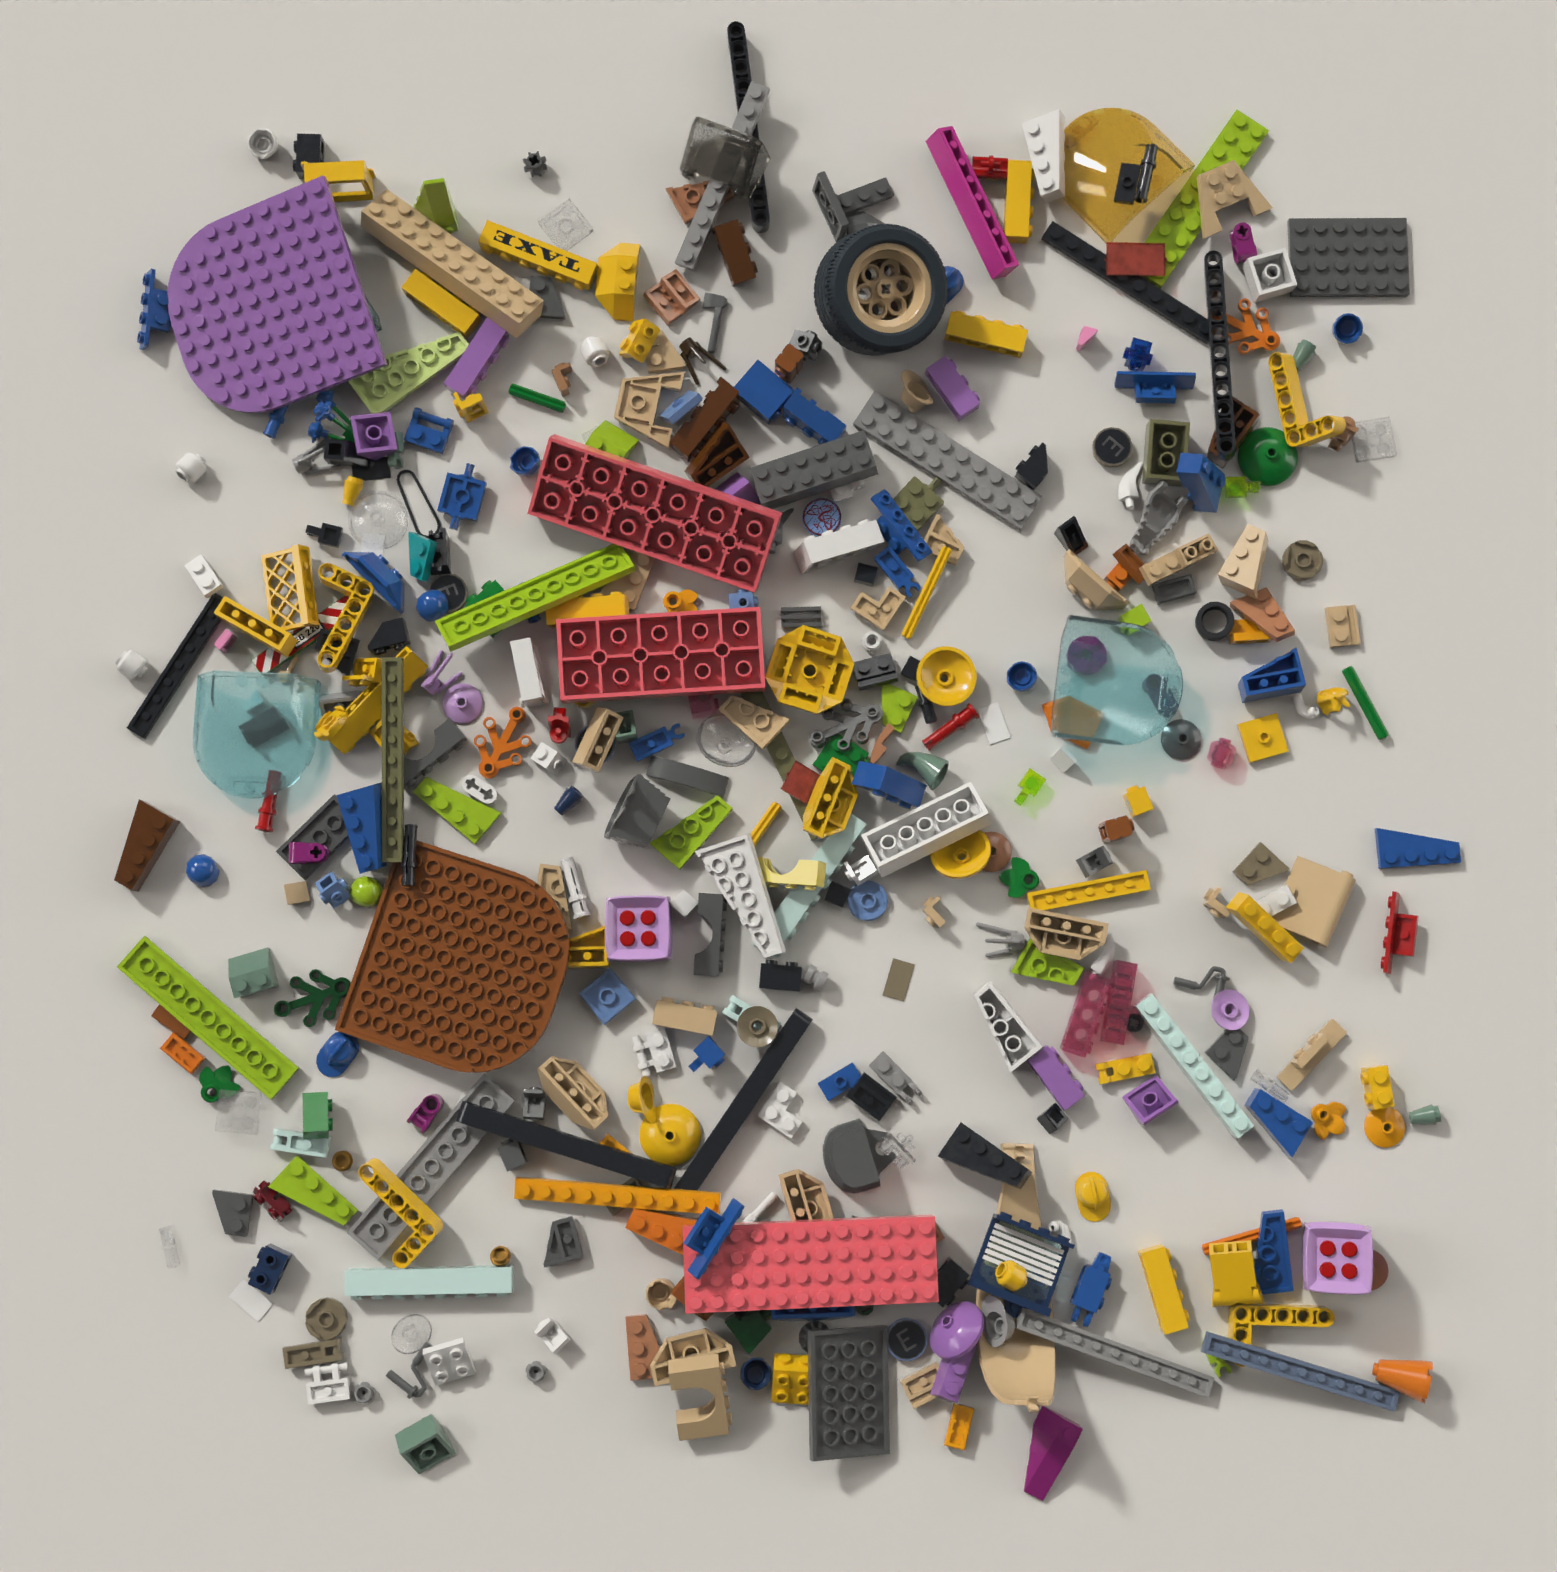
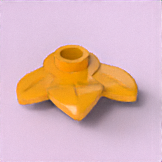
M689 589L679 593L671 591L664 596L663 604L667 612L698 611L697 607L693 604L698 594ZM671 599H676L677 603L675 605H671L669 601Z
M1330 1102L1327 1105H1315L1311 1109V1117L1315 1122V1134L1320 1139L1325 1140L1329 1132L1337 1135L1344 1133L1345 1122L1341 1116L1346 1112L1347 1108L1338 1102Z

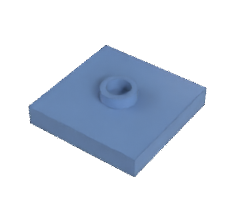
M688 390L659 414V417L662 421L674 424L700 403L703 398L699 393Z
M611 967L579 993L604 1025L636 1000Z

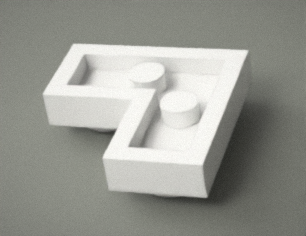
M780 1081L757 1115L789 1138L793 1137L803 1122L786 1110L797 1092Z

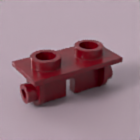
M264 1180L258 1185L260 1189L254 1188L253 1193L255 1195L253 1197L260 1205L264 1204L269 1209L267 1212L274 1220L278 1219L281 1222L284 1218L283 1214L287 1216L292 1212L291 1205L282 1195L275 1201L273 1197L278 1192L269 1188L270 1182Z

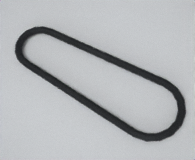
M402 470L397 475L396 480L402 497L404 499L405 505L407 507V510L409 512L410 518L414 525L415 531L426 538L429 537V535H423L418 530L413 514L409 507L408 501L404 494L403 488L401 486L399 480L400 476L406 472L410 473L413 476L434 518L436 519L438 526L434 534H438L441 526L440 521L432 505L430 504L422 486L420 485L416 475L411 470Z

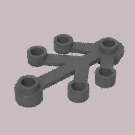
M844 698L840 704L841 710L843 712L851 711L860 715L851 717L834 712L832 708L822 712V717L825 720H834L841 722V724L823 732H812L809 737L811 745L817 749L822 748L826 744V739L846 731L843 739H840L837 745L840 752H848L856 728L864 723L861 731L857 732L856 739L859 744H866L869 740L868 735L873 724L878 723L883 717L881 707L875 704L863 707L852 704L850 699ZM846 703L850 704L848 707H843ZM826 712H831L830 715H825ZM862 735L866 736L864 739H859ZM816 736H821L818 740L814 739ZM844 743L847 744L844 748L840 747Z

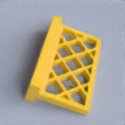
M297 544L289 549L261 555L269 621L277 625L276 621L281 616L285 619V622L280 628L285 631L307 626H319L309 547ZM288 554L293 556L290 566L284 562ZM274 558L278 561L273 570L269 567L268 559ZM282 565L287 568L283 578L277 574ZM291 573L295 574L293 585L287 582ZM274 577L280 580L276 589L272 587L271 583ZM284 584L290 588L285 597L280 594ZM294 592L298 595V601L295 605L289 601ZM277 596L283 600L278 609L274 607V601ZM287 604L293 608L288 617L282 613ZM296 612L300 613L301 623L296 624L292 621Z

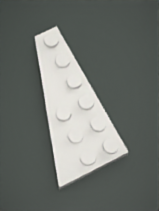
M745 834L695 851L697 856L701 857L706 866L704 867L708 873H711L716 880V885L731 908L741 918L740 921L743 926H746L751 933L752 940L764 958L786 952L751 834Z

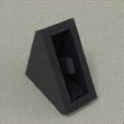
M1075 516L1060 525L1054 532V535L1066 551L1070 549L1075 555L1088 547Z

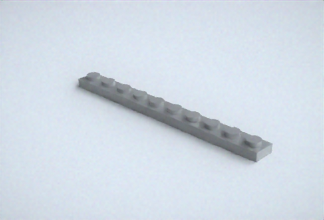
M751 81L675 260L676 265L691 271L695 270L770 93L769 87Z
M1020 1308L1015 1328L1195 1394L1207 1398L1210 1396L1214 1377L1028 1309Z

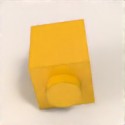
M1138 785L1127 788V793L1122 795L1131 818L1154 809L1145 786L1141 788Z

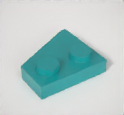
M409 532L410 575L421 581H428L437 542L418 533Z

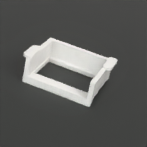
M530 637L510 641L521 698H519L521 707L525 708L526 706L530 708L549 704L538 645H533Z

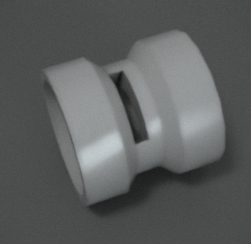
M811 964L801 982L806 985L812 984L815 990L820 991L829 974L825 971L819 972L817 967Z

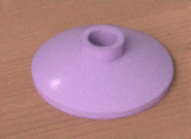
M461 683L450 687L446 691L442 706L446 716L454 722L469 723L475 720L481 713L483 699L475 687ZM460 699L465 700V704L463 706L458 705V701Z
M1227 989L1220 991L1213 998L1211 1014L1214 1021L1221 1028L1237 1030L1243 1027L1249 1018V1005L1241 993ZM1225 1007L1229 1010L1228 1014L1225 1011Z

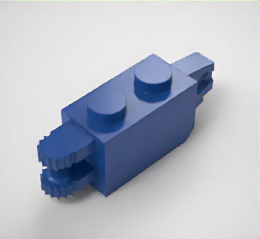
M1098 1252L1091 1265L1083 1266L1070 1300L1075 1305L1071 1321L1076 1322L1081 1309H1086L1087 1313L1083 1319V1326L1088 1327L1093 1314L1097 1313L1098 1309L1101 1310L1104 1304V1291L1109 1289L1112 1278H1110L1111 1274L1108 1272L1111 1261L1109 1255Z

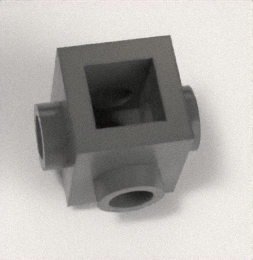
M795 330L789 344L803 353V361H807V359L815 361L821 352L823 343L813 331L807 330L803 332Z

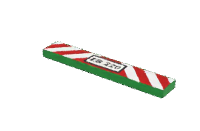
M344 595L318 613L319 626H307L292 631L291 634L298 642L288 657L281 655L271 648H267L251 659L261 675L265 677L316 642L320 629L331 631L349 597ZM353 606L350 609V611L356 613L359 612L361 608L359 606Z

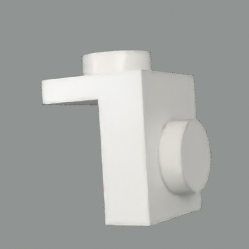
M541 742L531 756L534 762L555 776L567 762L565 757Z
M868 855L852 865L848 862L844 863L847 868L844 871L850 882L854 880L858 886L879 874Z
M551 1318L541 1321L538 1328L534 1331L554 1354H557L571 1340L558 1322Z

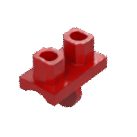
M989 155V157L973 156L972 167L977 178L1007 179L1008 158H995L993 155Z
M555 707L553 716H548L550 739L556 744H562L567 738H571L569 717H566V708Z

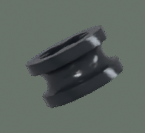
M1129 1014L1124 1019V1026L1130 1032H1138L1143 1028V1018L1138 1014ZM1133 1017V1019L1139 1020V1024H1136L1138 1025L1137 1028L1129 1026L1130 1018Z

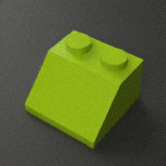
M605 420L592 432L585 445L628 459L639 440Z

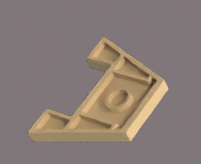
M1234 160L1197 176L1203 239L1222 231L1216 211L1246 199L1253 217L1273 208Z
M685 371L622 379L614 419L669 449L673 429L654 425L661 389L681 393Z

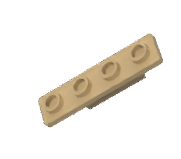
M1330 1019L1317 1034L1314 1033L1307 1040L1308 1043L1303 1049L1300 1048L1295 1052L1294 1058L1277 1075V1078L1289 1090H1294L1347 1032L1334 1019Z

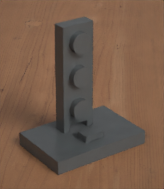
M825 171L817 173L812 189L836 242L845 236L849 222L845 215L891 199L894 196L886 177L837 195Z

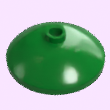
M1263 427L1252 431L1238 449V464L1242 473L1250 481L1261 486H1275L1287 480L1294 472L1298 461L1296 447L1287 444L1283 431L1272 427ZM1268 450L1273 451L1274 456H1270Z

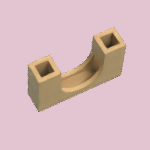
M710 1354L668 1360L671 1391L702 1388L714 1396L709 1403L702 1407L676 1410L679 1441L729 1434L732 1416L731 1412H727V1409L730 1408L729 1396H724V1392H727L726 1379H722V1375H725L724 1362H719V1355Z

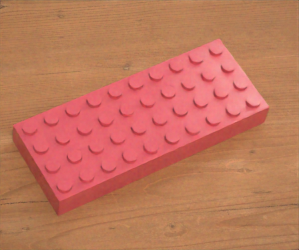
M760 607L556 619L560 700L563 704L765 691Z

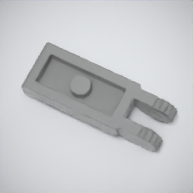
M884 1051L869 1064L882 1080L909 1105L913 1101L909 1095L902 1091L907 1085L916 1095L920 1096L922 1094L911 1082L912 1079Z

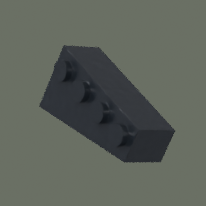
M960 1122L938 1155L942 1160L1020 1190L1032 1174L1025 1166L962 1122Z

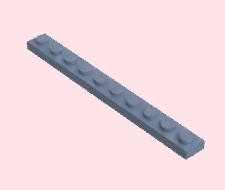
M1206 1331L1201 1352L1394 1412L1396 1411L1400 1392L1390 1387Z

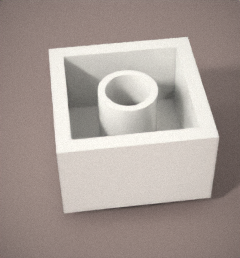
M1286 248L1247 258L1242 266L1254 303L1291 293L1297 286Z

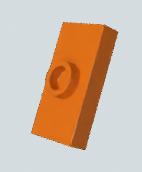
M175 1032L160 1047L163 1052L190 1074H194L206 1059L205 1056Z

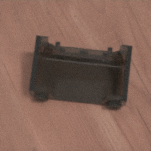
M696 117L690 129L680 171L682 176L689 180H692V178L696 179L698 175L728 185L735 197L740 199L744 197L750 200L771 158L764 144L756 137L705 118Z

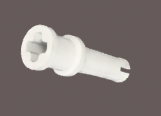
M573 857L560 860L570 893L568 901L572 904L574 911L573 919L578 920L591 916L585 901L587 897L584 893L582 894Z

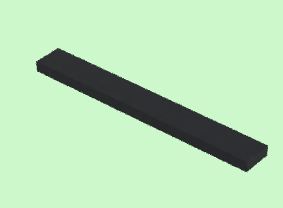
M217 593L211 596L128 724L127 729L146 739L222 620L214 614V611L222 601V596Z

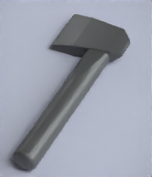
M705 292L702 308H715L708 345V352L715 353L722 311L727 306V299L725 296Z

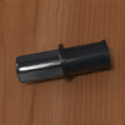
M918 685L915 686L920 702L918 706L922 709L925 723L932 724L936 722L937 717L933 703L924 697Z

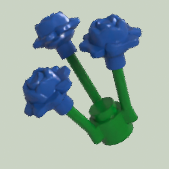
M324 390L320 392L315 398L318 404L313 411L317 423L312 422L308 429V436L312 437V443L321 437L347 440L355 443L351 420L332 401L334 391ZM333 409L348 424V426H346L344 423L335 418V415L331 413V410ZM327 419L345 430L342 434L345 438L330 434L329 431L324 430L321 420Z

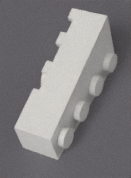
M991 981L974 993L1011 1073L1040 1050L1042 1044Z

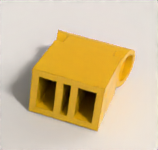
M1251 1240L1210 1243L1209 1256L1214 1284L1212 1307L1231 1306L1236 1303L1246 1305L1264 1303L1262 1291L1256 1280Z

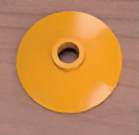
M1394 1108L1373 1109L1365 1118L1364 1131L1371 1143L1379 1147L1388 1148L1395 1146L1402 1140L1405 1134V1121L1402 1115ZM1388 1123L1390 1125V1129L1388 1131H1385L1384 1125Z

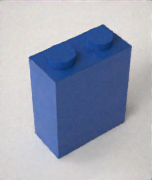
M759 360L752 365L734 386L739 391L740 401L767 424L772 420L775 422L780 417L782 408L794 392L790 385Z

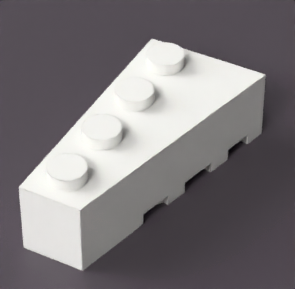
M1060 109L1022 123L1040 196L1046 203L1065 197V116Z
M869 519L858 522L856 526L851 527L849 524L841 527L836 532L828 530L823 532L822 536L815 537L811 535L804 538L803 542L794 552L801 574L808 573V570L813 566H817V569L825 567L833 559L837 562L850 557V553L856 556L879 548L884 543V539L877 520L869 521Z

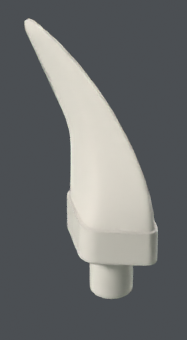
M1139 462L1129 469L1119 485V501L1126 502L1128 510L1134 509V500L1139 498L1136 478L1143 466V462Z
M1111 933L1107 934L1103 953L1090 966L1093 970L1087 977L1092 981H1095L1099 974L1104 975L1113 960L1115 943Z

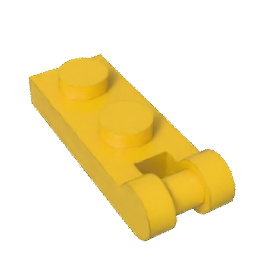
M1151 1053L1095 1064L1096 1070L1099 1071V1084L1155 1073ZM1111 1067L1113 1075L1108 1076L1106 1068Z

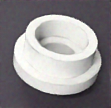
M867 632L862 638V645L867 651H877L882 645V638L877 632ZM872 638L876 641V643L874 645H870L868 643V640Z

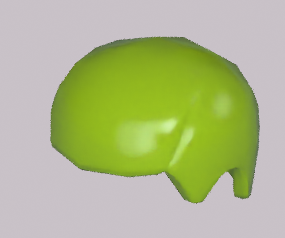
M362 876L352 883L349 892L350 898H352L354 903L362 907L371 908L378 905L383 887L378 880L369 876Z

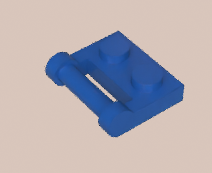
M415 407L404 441L443 455L454 420L450 418L444 419L423 412L422 409ZM422 419L443 426V432L418 424L419 420Z

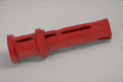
M970 703L958 714L954 713L949 722L922 740L924 746L932 741L926 746L928 751L956 730L966 728V724L973 719L979 718L978 713Z
M268 771L262 807L258 809L260 814L255 830L273 832V818L277 814L275 803L282 774L280 771Z

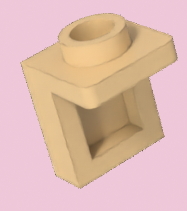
M1215 887L1214 889L1210 888L1204 896L1206 900L1203 905L1209 908V913L1216 918H1226L1230 911L1215 899L1221 891V888Z
M931 896L923 903L925 908L922 911L927 916L925 919L933 928L935 926L940 928L946 923L933 908L941 899L939 896L935 899Z

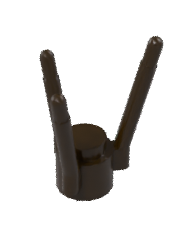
M691 337L685 339L680 344L679 348L682 351L680 355L684 359L696 385H699V381L688 357L690 359L697 357L703 364H706L704 358L699 354V352H702L723 370L727 369Z

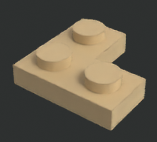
M890 586L879 602L861 591L850 607V610L884 631L906 597Z

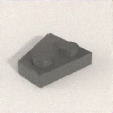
M531 276L529 290L544 300L540 318L566 320L565 312L551 278Z
M1240 1028L1237 1030H1225L1204 1053L1235 1080L1238 1076L1249 1037Z
M212 1190L225 1234L248 1236L254 1194Z
M573 1216L552 1221L544 1268L583 1257Z

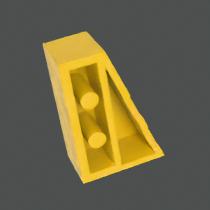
M605 926L569 938L570 959L568 969L610 968L605 945Z

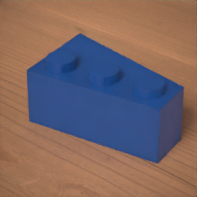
M797 387L784 406V421L791 427L797 426L800 428L801 432L808 438L813 437L817 439L819 445L841 438L846 431L847 425L829 411H823L817 407V402L813 399L808 401L801 396L800 393L802 391Z
M1181 453L1176 472L1183 488H1187L1189 491L1187 496L1189 500L1194 502V511L1216 513L1222 487L1225 486L1226 482L1225 474L1204 454Z
M1297 648L1244 675L1238 683L1242 703L1301 693L1306 686Z
M1254 1088L1244 1105L1288 1157L1294 1156L1313 1124L1311 1120L1258 1088Z

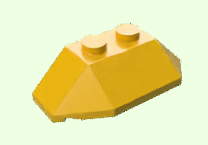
M619 243L598 258L595 297L613 320L632 322L634 320L640 244Z
M834 757L830 759L817 779L803 815L804 831L822 839L845 830L858 796L857 788L852 784L853 775L850 765Z

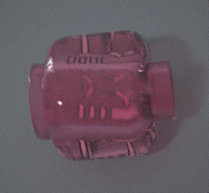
M1219 738V741H1212L1207 755L1208 761L1211 762L1210 765L1226 769V766H1231L1236 747L1231 744L1229 739Z

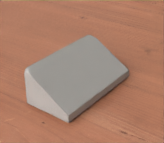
M358 690L320 695L321 715L323 716L328 711L333 712L335 706H342L346 709L361 692Z

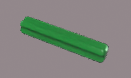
M513 383L509 388L510 395L561 413L566 408V403L562 400Z

